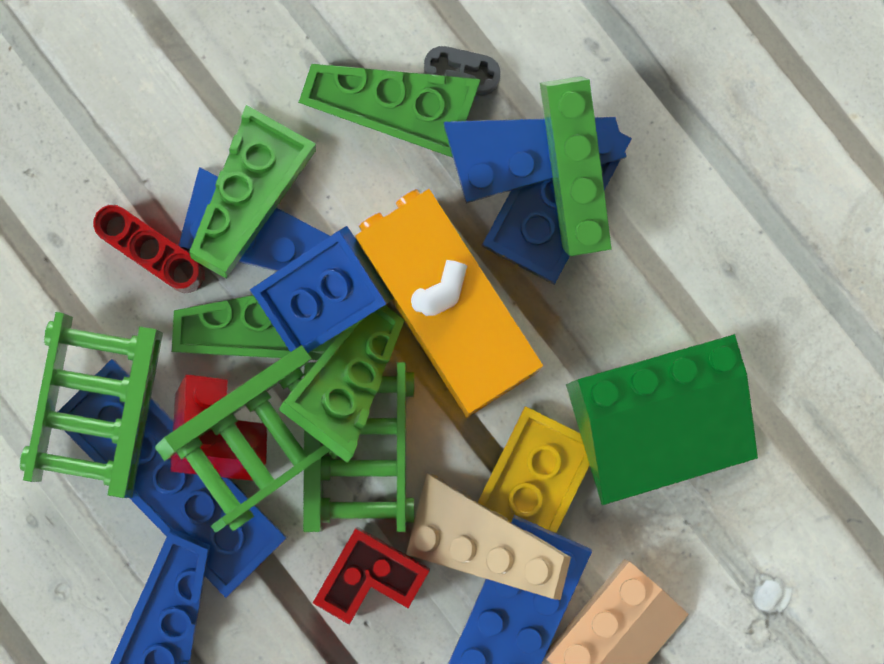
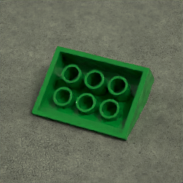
M735 334L583 377L566 384L601 505L758 459L748 376Z

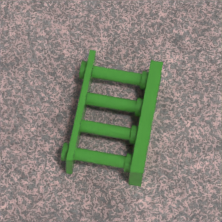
M55 312L54 321H49L45 330L44 343L49 348L30 446L26 445L23 448L20 458V470L24 471L23 481L41 482L43 471L45 470L102 480L104 485L109 486L108 496L132 498L163 332L139 326L138 336L132 335L131 339L71 329L73 317L65 313ZM71 345L128 355V360L133 361L130 377L118 380L63 370L67 347ZM65 387L120 397V401L125 402L122 419L117 418L115 422L55 412L59 388ZM52 428L112 439V443L117 444L114 461L109 460L107 464L47 454Z
M302 345L165 436L155 446V449L164 461L176 453L181 460L186 458L226 515L211 525L215 533L226 525L230 527L232 532L254 517L250 511L251 507L325 454L329 453L333 459L338 456L325 445L308 456L268 401L272 397L267 391L280 384L283 390L288 388L292 392L302 380L304 373L301 371V368L312 359ZM245 406L250 413L252 411L256 412L294 466L275 480L234 424L238 421L234 414ZM210 430L216 436L221 434L260 489V491L242 504L239 503L200 448L203 443L199 438Z
M307 362L304 365V376L316 362ZM397 362V376L381 377L383 379L377 392L397 393V418H367L366 424L360 435H397V460H349L347 463L344 460H331V456H323L304 469L303 532L323 531V523H330L331 519H397V532H406V523H414V498H406V397H414V372H406L405 362ZM304 430V451L309 456L324 444ZM331 477H397V502H331V498H323V481H330Z

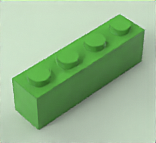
M579 76L541 82L540 89L562 248L569 256L612 250L590 79Z

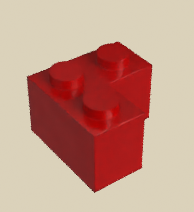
M186 374L175 393L173 431L227 395L228 380ZM238 420L234 424L265 466L267 460L266 426L263 423ZM210 430L199 438L203 443L200 448L221 477L253 481L221 434L216 436ZM177 453L171 457V472L197 475L186 458L181 460Z
M356 527L312 603L349 625L371 587L404 607L409 608L426 579L430 568L365 530Z

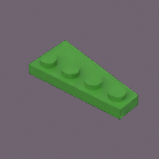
M311 64L298 103L452 157L443 122L467 121L481 79Z
M248 105L245 106L238 132L234 135L229 148L228 158L216 181L215 192L210 204L206 207L190 249L191 259L226 279L316 152V143Z
M254 295L174 310L172 352L283 358L290 353ZM339 334L308 352L312 358L311 360H318Z
M384 305L342 331L284 400L278 410L348 463L355 453L359 435L366 424L370 413V406L375 394L378 392L383 379L381 377L386 364L391 358L405 320Z

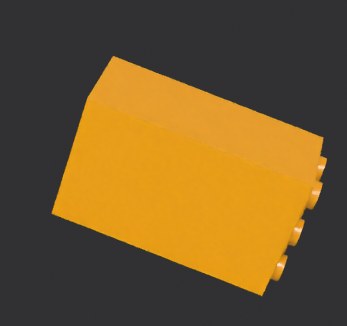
M415 189L401 197L395 203L398 209L383 217L381 213H377L359 225L361 232L356 234L355 237L393 296V304L466 418L537 374L543 367V364L430 189L421 194ZM446 260L467 265L459 300L453 307L435 316H425L422 312H416L411 304L413 293L419 288L426 290L440 283Z

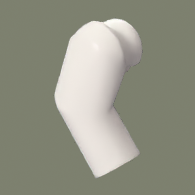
M446 260L441 282L426 290L419 288L413 293L411 298L413 309L416 312H422L425 316H435L453 307L459 300L467 265Z

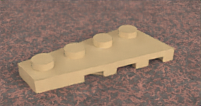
M426 473L406 555L551 599L561 600L571 560L570 556L529 531L523 530L509 522L507 518L499 513L489 510L476 502L471 496L446 484V481L436 475Z

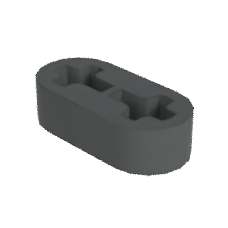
M438 46L430 50L424 60V73L430 75H437L436 67L431 66V64L439 63L441 57L448 58V65L450 67L460 69L459 72L446 70L444 76L476 79V76L466 74L464 71L478 72L480 66L488 67V74L494 77L493 79H486L484 85H479L476 95L492 93L500 82V67L493 58L487 55L447 46Z

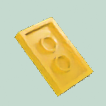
M525 406L477 502L489 510L504 516L509 522L516 515L557 533L590 465L581 434Z

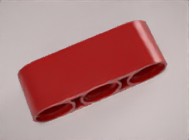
M107 205L96 212L93 219L94 230L109 245L181 293L194 292L202 285L205 271L200 263L191 259L190 253L118 205ZM114 217H123L125 220L123 231L116 236H109L107 233L108 222ZM148 240H157L159 243L157 255L151 259H142L140 254L142 244ZM181 263H191L193 266L192 277L184 283H177L174 279L175 268Z

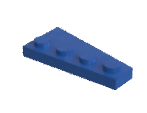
M595 117L601 165L625 159L627 156L616 117ZM545 119L443 122L466 203L553 179Z
M201 167L198 169L178 245L186 250L191 249L206 207L210 204L215 192V184L218 176ZM276 208L243 254L239 263L277 272L330 236Z
M172 528L170 529L110 664H190L210 549L209 544Z

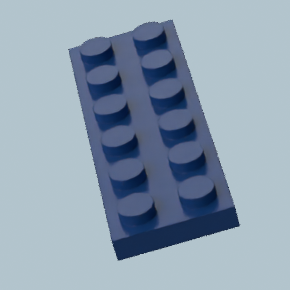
M111 359L95 375L118 380L130 377L114 359ZM79 390L57 412L115 422L117 418L122 419L125 402H121L120 397ZM151 397L133 496L130 499L166 537L172 528L210 545L205 577L227 598L288 537L257 505L250 508L254 517L232 532L230 527L226 525L215 533L211 525L226 514L196 474L171 472V458L164 461L155 449V446L165 436L173 432L174 420ZM65 431L94 462L107 464L109 460L114 461L117 444L112 443V439ZM221 477L240 504L249 499L230 478Z

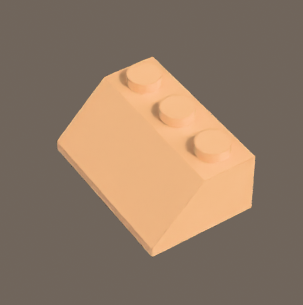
M624 559L548 648L545 658L551 664H648L689 614L635 565Z

